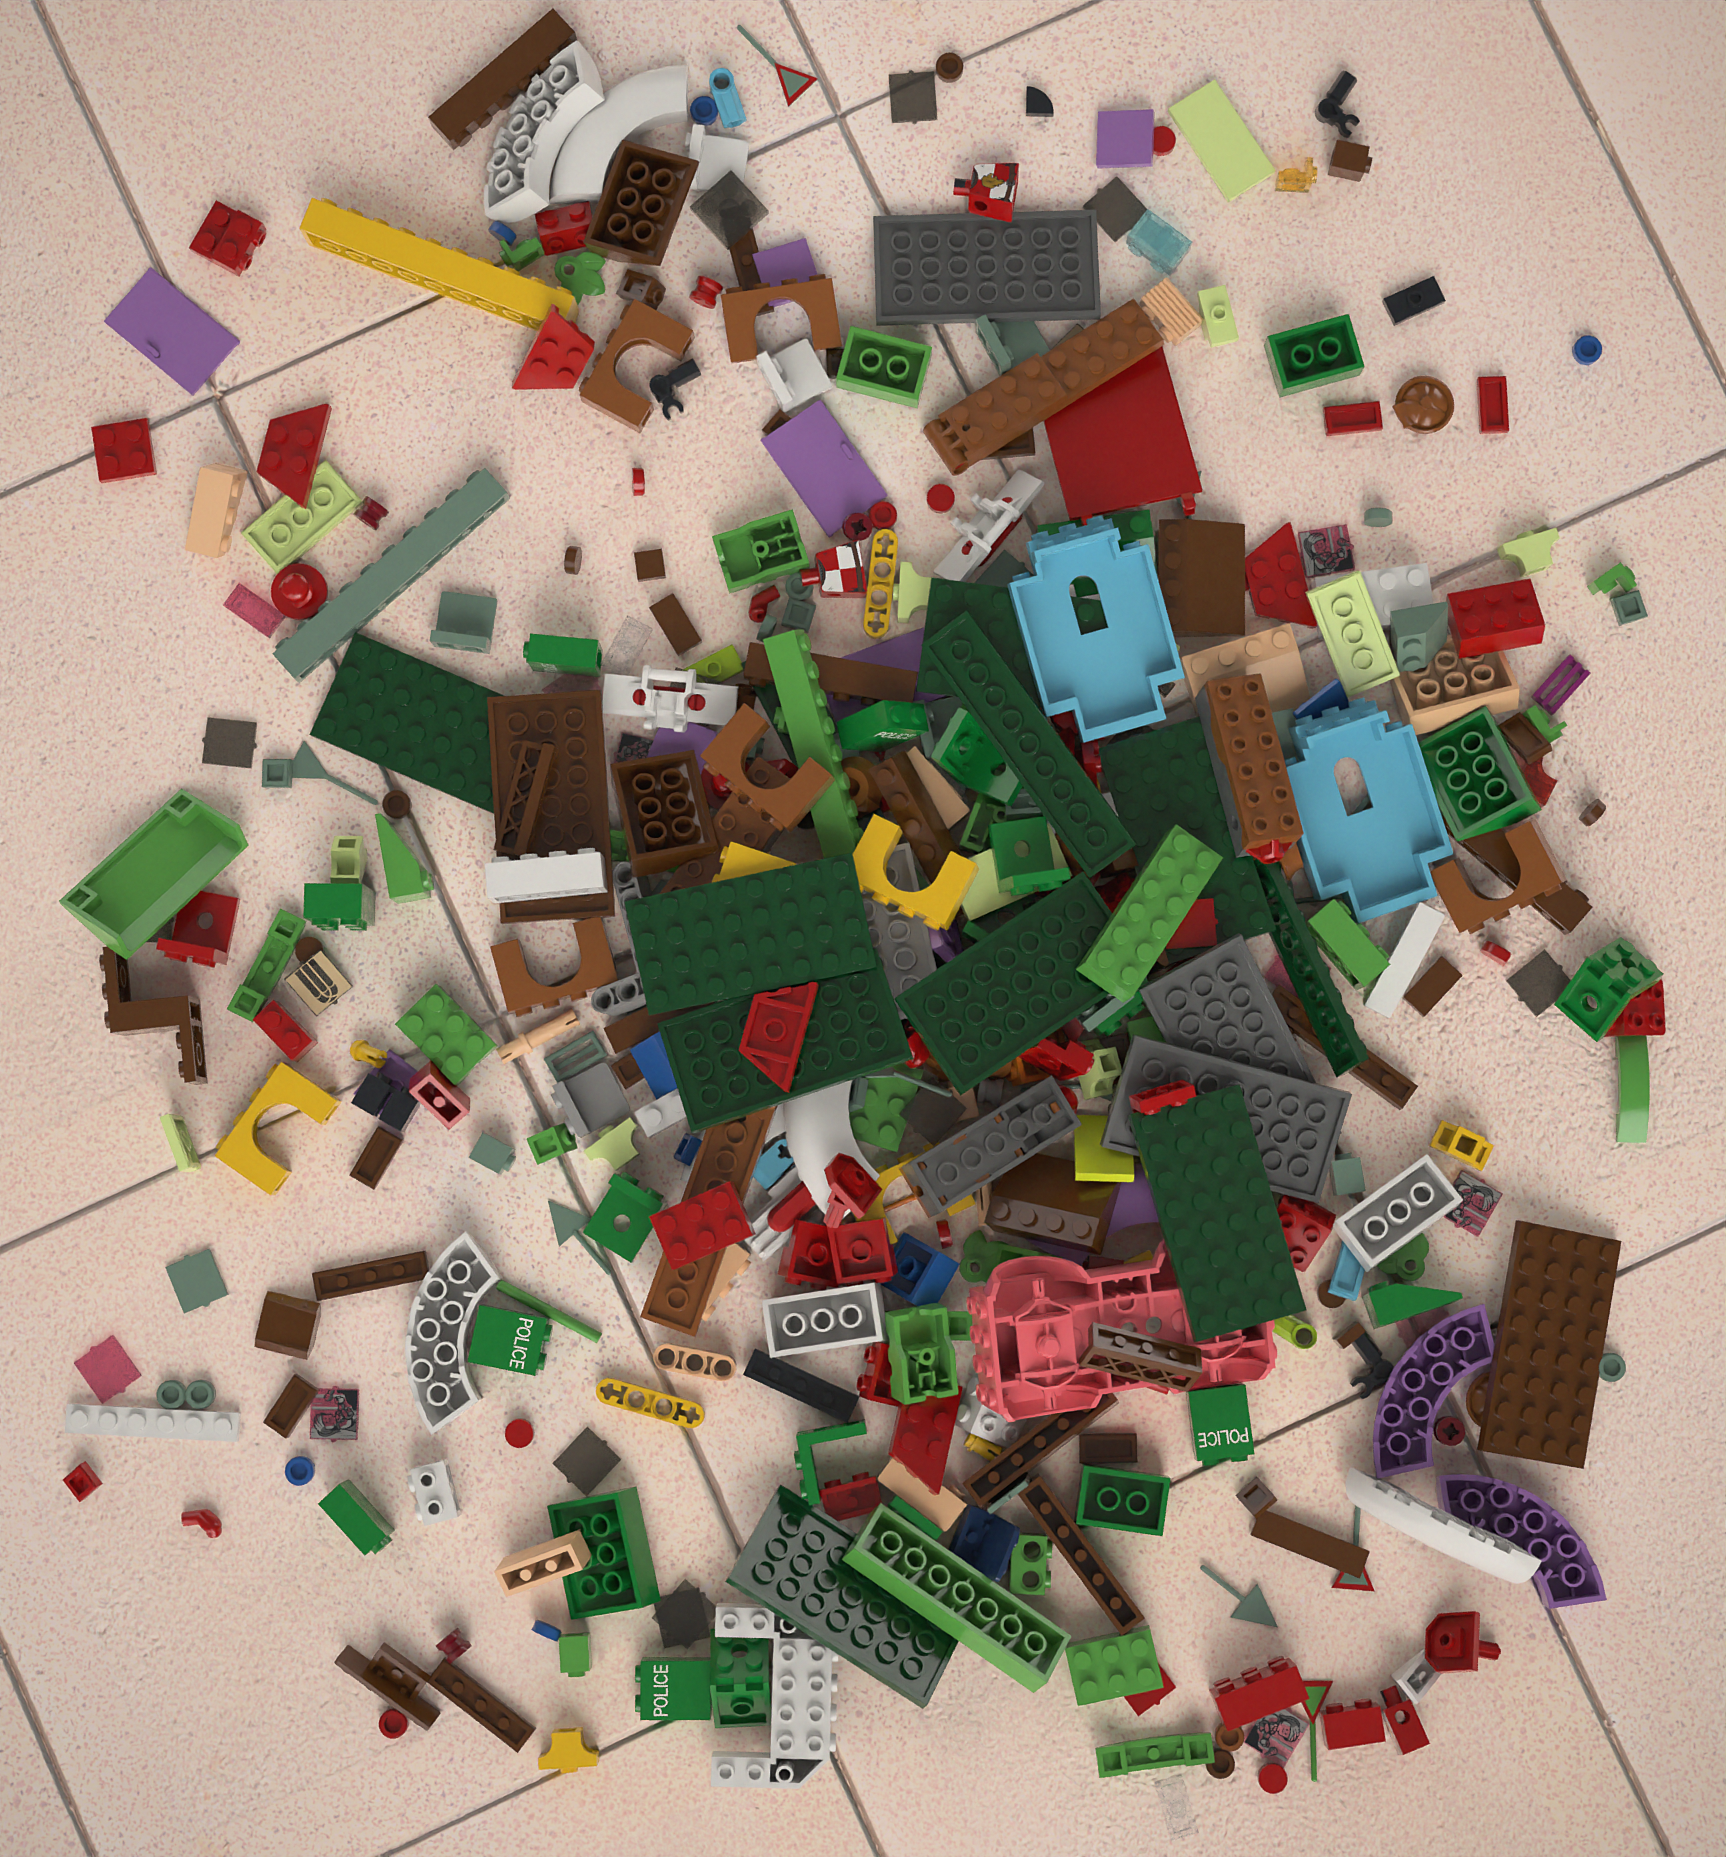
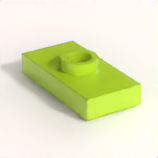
M733 644L682 669L687 672L689 669H695L696 683L717 685L744 671L740 664L742 661Z

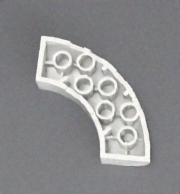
M577 40L550 60L551 66L541 76L536 74L531 79L532 83L528 87L524 96L520 94L509 110L511 117L505 128L500 127L492 146L496 150L486 168L490 172L488 184L484 185L485 215L494 221L503 223L518 222L550 205V176L562 144L575 125L591 109L604 101L598 69L587 50Z
M674 65L651 69L634 75L603 93L604 101L591 109L575 125L560 148L550 184V204H576L589 201V204H598L622 140L634 143L639 139L638 136L650 129L654 130L669 124L688 122V65Z
M852 1080L783 1103V1117H785L787 1131L785 1136L790 1156H793L799 1171L797 1174L800 1180H803L812 1195L811 1198L825 1214L830 1204L827 1201L832 1189L828 1185L824 1169L835 1155L842 1153L854 1157L875 1181L880 1176L862 1155L851 1130L848 1102ZM850 1209L845 1211L843 1218L851 1211Z
M466 1231L444 1250L423 1279L424 1281L418 1290L417 1296H415L410 1310L405 1338L408 1384H410L414 1403L420 1417L431 1435L483 1399L474 1384L467 1362L468 1333L478 1305L487 1292L503 1277L481 1246Z
M1350 1467L1345 1487L1350 1502L1391 1527L1446 1555L1515 1584L1526 1582L1531 1578L1541 1563L1540 1559L1509 1540L1477 1526L1474 1527L1435 1506L1433 1507L1391 1482L1381 1478L1377 1479L1376 1476Z

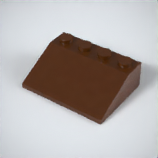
M622 140L583 243L592 253H596L606 259L624 263L661 266L699 161Z
M1194 519L1159 520V585L1174 637L1245 636V524Z
M694 750L610 764L611 784L633 878L662 873L717 849V841Z
M1036 1153L1002 1175L992 1194L984 1223L995 1232L1101 1255L1122 1182L1076 1181L1075 1161Z

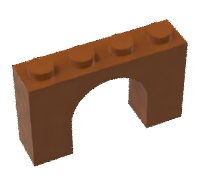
M825 274L809 276L808 282L798 283V278L781 280V286L770 287V282L754 284V290L743 291L742 287L725 289L726 294L721 295L731 364L757 360L758 350L754 331L756 316L764 305L778 299L793 301L804 309L810 322L814 351L842 347L832 278L826 279Z
M634 299L631 305L627 304L620 315V320H622L617 330L613 328L606 340L607 348L603 354L601 352L598 353L592 365L595 369L590 377L586 376L583 379L578 391L581 392L580 398L583 403L641 434L654 411L653 404L624 388L618 382L615 372L620 357L633 347L646 345L654 347L681 362L695 336L692 329Z
M744 703L700 755L706 762L703 767L714 777H717L718 774L722 775L727 780L724 785L736 795L740 792L749 798L746 803L756 812L760 813L761 810H764L771 817L768 821L779 831L785 828L791 833L833 784L835 779L827 770L809 757L796 774L779 788L762 789L751 784L745 772L746 758L750 750L770 728V725Z
M1536 819L1505 833L1521 869L1519 884L1508 897L1492 898L1479 892L1473 885L1460 858H1456L1430 871L1434 885L1459 933L1468 930L1469 934L1485 928L1484 921L1493 917L1494 921L1497 922L1511 915L1508 909L1516 905L1523 909L1536 902L1534 896L1544 892L1547 897L1562 889L1560 883L1567 879Z
M595 917L573 923L581 953V964L573 979L557 987L541 985L532 978L520 940L515 939L490 946L508 1013H515L516 1017H521L533 1013L532 1008L543 1005L544 1010L560 1006V1000L571 998V1002L588 998V992L619 981L603 918Z

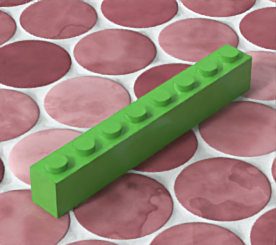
M798 629L763 639L799 769L811 757L835 779L833 784L811 808L823 857L825 859L854 853L864 832L858 826L856 819L858 809L854 800H851L848 790L850 788L849 777L843 772L840 762L842 761V752L840 747L835 744L833 737L835 732L834 723L828 717L825 708L827 698L818 683L819 670L817 664L812 661L809 651L811 650L810 638L804 633V629Z

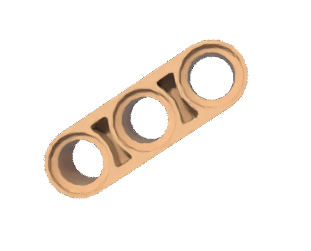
M673 1343L660 1345L653 1354L655 1365L660 1369L717 1381L731 1379L737 1370L736 1361L730 1355ZM668 1348L674 1352L675 1359L672 1364H664L660 1361L659 1354L662 1349ZM698 1354L702 1357L703 1366L701 1369L693 1370L688 1366L687 1360L690 1355ZM719 1360H727L731 1364L730 1374L726 1376L718 1374L716 1363Z

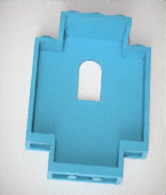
M1103 515L1087 519V525L1076 528L1075 523L1059 527L1060 533L1049 536L1048 531L1031 535L1032 541L1025 544L1034 576L1030 577L1029 572L1012 577L1014 582L1007 584L1042 712H1044L1045 717L1072 710L1080 743L1165 720L1166 715L1158 685L1185 678L1149 545L1141 546L1140 541L1123 545L1124 551L1120 552L1118 540L1121 537L1119 530L1114 528L1111 518L1104 520ZM1078 576H1087L1095 582L1108 628L1081 635L1069 593V586L1073 579Z
M1365 697L1348 702L1349 708L1340 711L1338 706L1321 711L1323 716L1314 720L1312 715L1295 720L1296 726L1290 727L1288 730L1299 761L1296 760V757L1284 760L1304 832L1296 843L1313 898L1315 900H1323L1342 894L1345 905L1352 913L1349 917L1355 923H1361L1438 896L1428 863L1454 854L1413 725H1403L1402 721L1386 725L1385 731L1383 723L1390 721L1387 710L1378 711L1376 701L1366 702ZM1345 757L1357 762L1372 808L1349 816L1346 814L1334 776L1335 764Z

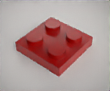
M147 418L91 427L99 482L103 484L157 475L150 424Z

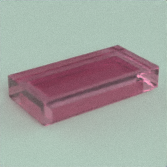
M238 583L223 604L225 608L269 639L286 617L241 583Z

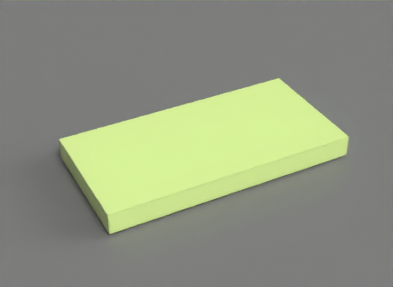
M1216 80L1211 81L1168 108L1167 112L1228 203L1275 174L1276 170Z
M324 460L317 466L306 509L301 508L287 495H284L243 530L241 534L275 573L278 574L283 568L294 564L360 507L363 501L333 467Z
M1359 570L1305 592L1347 698L1400 676Z
M1048 823L1047 827L1054 869L1066 868L1068 865ZM1018 841L1014 846L1015 853L1018 856H1027L1029 848L1025 842ZM991 848L969 858V860L977 863L979 871L961 904V908L967 921H971L1039 890L1038 887H1035V891L1018 896H1011L1010 891L999 893Z

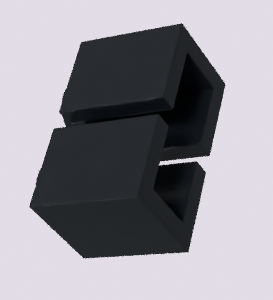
M380 1072L376 1076L368 1073L351 1103L377 1117L390 1094L393 1093L378 1119L400 1132H405L421 1103L409 1093L408 1088L403 1086L401 1090H398L392 1086L393 1080Z

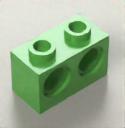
M1019 1533V1541L1010 1555L1009 1592L1011 1594L1045 1595V1588H1051V1570H1046V1559H1052V1541H1047L1046 1534ZM1030 1541H1034L1040 1546L1038 1554L1032 1557L1027 1556L1023 1551L1025 1544ZM1027 1571H1034L1038 1574V1581L1032 1586L1025 1585L1022 1582L1023 1575Z

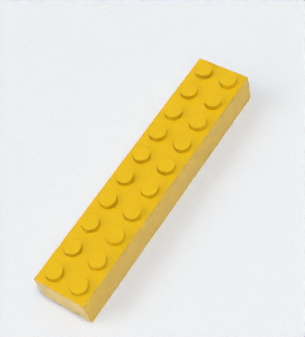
M311 198L299 228L309 246L535 331L539 330L551 304L559 308V314L567 321L572 320L575 323L579 315L575 297L566 288L557 286L554 289L548 287L545 281L537 277L527 279L519 276L520 273L513 268L504 267V269L495 267L493 266L494 263L486 258H471L462 249L452 247L451 250L442 247V244L433 238L426 237L425 240L418 238L409 229L400 227L399 230L389 227L388 222L380 218L374 217L373 220L363 217V213L353 208H347V211L338 208L335 202L326 198H321V201Z

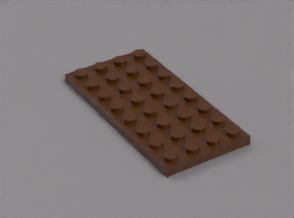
M587 690L487 697L495 838H497L523 740L542 745L543 743L554 745L557 748L529 854H537L538 857L545 858L549 857V852L566 851V854L575 855L578 854L579 849L595 848V851L600 852L605 858L608 892L499 903L500 923L516 924L616 917L602 691ZM528 748L525 760L530 768L538 764L541 751ZM523 765L521 774L527 771L525 765ZM530 774L520 779L518 783V788L523 796L531 790L533 779ZM517 792L514 801L520 798ZM523 802L513 806L510 815L515 823L523 819L526 808ZM508 820L506 829L512 826L510 820ZM515 829L504 835L502 846L515 848L518 837ZM496 851L497 857H509V860L512 861L520 860V857Z
M1516 1220L1477 1450L1584 1469L1600 1374L1599 1364L1603 1356L1622 1241Z

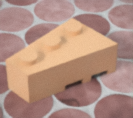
M219 463L200 467L185 545L186 551L214 558L222 557L226 552H229L232 543L230 535L236 521L238 506L248 474L247 470Z

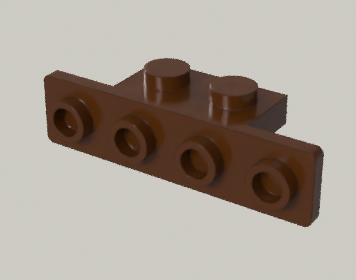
M385 1642L371 1661L350 1645H347L334 1661L335 1665L340 1667L345 1673L355 1678L368 1690L374 1692L389 1703L391 1707L400 1711L426 1731L430 1729L441 1714L439 1710L418 1696L431 1676Z

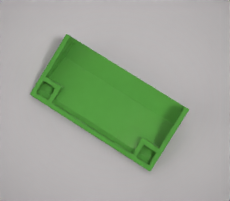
M181 788L62 897L59 903L108 948L127 960L249 845L238 823Z

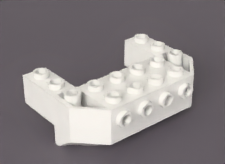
M717 1603L715 1637L774 1638L771 1752L713 1751L711 1756V1787L800 1789L829 1761L830 1751L836 1752V1733H831V1722H836L837 1704L831 1703L832 1692H837L838 1674H832V1662H838V1654L761 1604Z

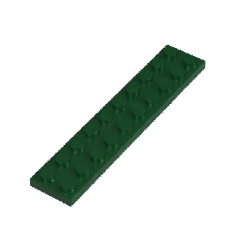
M966 610L921 645L1089 878L1137 844L969 611Z

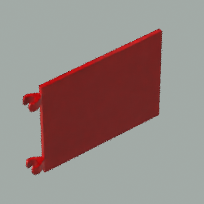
M1162 346L1043 421L1069 521L1081 519L1082 526L1087 525L1086 520L1096 515L1178 497L1181 498L1184 515L1195 514L1196 503L1193 494L1200 493L1203 489Z

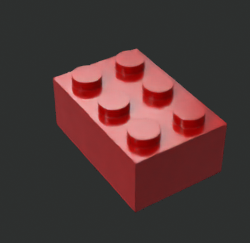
M1531 578L1447 594L1448 626L1458 659L1542 644L1546 624Z
M734 1181L724 1183L649 1216L672 1271L756 1235Z
M1279 1656L1267 1662L1268 1666L1257 1670V1667H1251L1240 1672L1241 1677L1230 1680L1227 1677L1213 1683L1214 1688L1209 1689L1221 1723L1227 1731L1310 1699L1297 1665L1290 1658L1284 1659L1283 1656Z

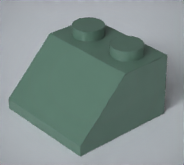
M1447 601L1390 611V649L1399 672L1425 668L1446 643L1448 625Z

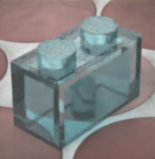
M1147 209L1130 231L1126 240L1128 249L1134 255L1145 257L1151 262L1150 265L1153 269L1161 274L1165 272L1169 276H1171L1188 254L1193 243L1149 209Z

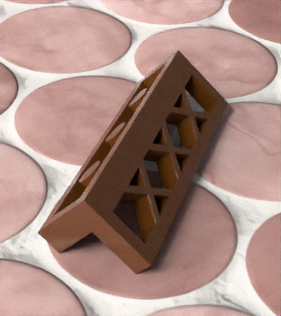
M523 740L495 841L494 851L517 857L529 854L557 748L554 745L547 743L542 745ZM528 748L541 751L538 764L532 768L529 767L525 760ZM523 765H525L527 771L521 774ZM530 774L533 779L531 790L523 796L518 788V783L520 779ZM517 792L520 798L514 801ZM523 802L526 807L523 819L515 823L510 815L513 806ZM508 820H510L512 826L506 829ZM515 829L518 834L515 848L502 846L504 835Z
M1092 1322L1088 1328L1089 1345L1079 1358V1366L1185 1392L1189 1391L1202 1374L1200 1348ZM1096 1354L1100 1356H1105L1106 1358L1095 1359L1092 1358V1356ZM1124 1362L1133 1363L1132 1365L1128 1366L1119 1365L1120 1363ZM1149 1369H1158V1370H1161V1371H1157V1372H1153V1373H1152V1372H1148V1371H1146V1370H1149ZM1182 1375L1186 1376V1379L1181 1380L1173 1377Z

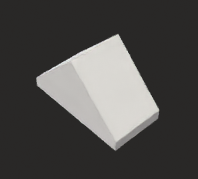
M1424 1648L1390 1676L1407 1698L1414 1704H1417L1442 1673L1436 1672L1425 1659Z

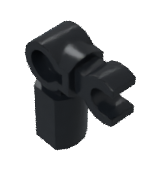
M1343 70L1327 92V98L1323 99L1316 107L1315 117L1321 123H1328L1332 127L1335 125L1338 127L1340 135L1349 138L1352 132L1346 128L1345 123L1350 122L1357 126L1360 120L1355 115L1344 114V110L1338 105L1344 103L1357 83V78Z
M693 358L669 370V375H655L650 380L649 387L651 393L659 404H663V415L668 421L671 420L668 413L670 407H677L681 414L684 413L682 404L678 400L673 399L675 393L672 387L676 386L678 388L701 376V372Z
M1367 1331L1351 1343L1365 1363L1373 1365V1367L1366 1371L1367 1375L1357 1376L1350 1382L1352 1387L1358 1383L1366 1385L1365 1391L1359 1395L1361 1399L1370 1396L1375 1385L1379 1387L1387 1382L1394 1369L1393 1364L1389 1360L1381 1358L1383 1355L1382 1351Z

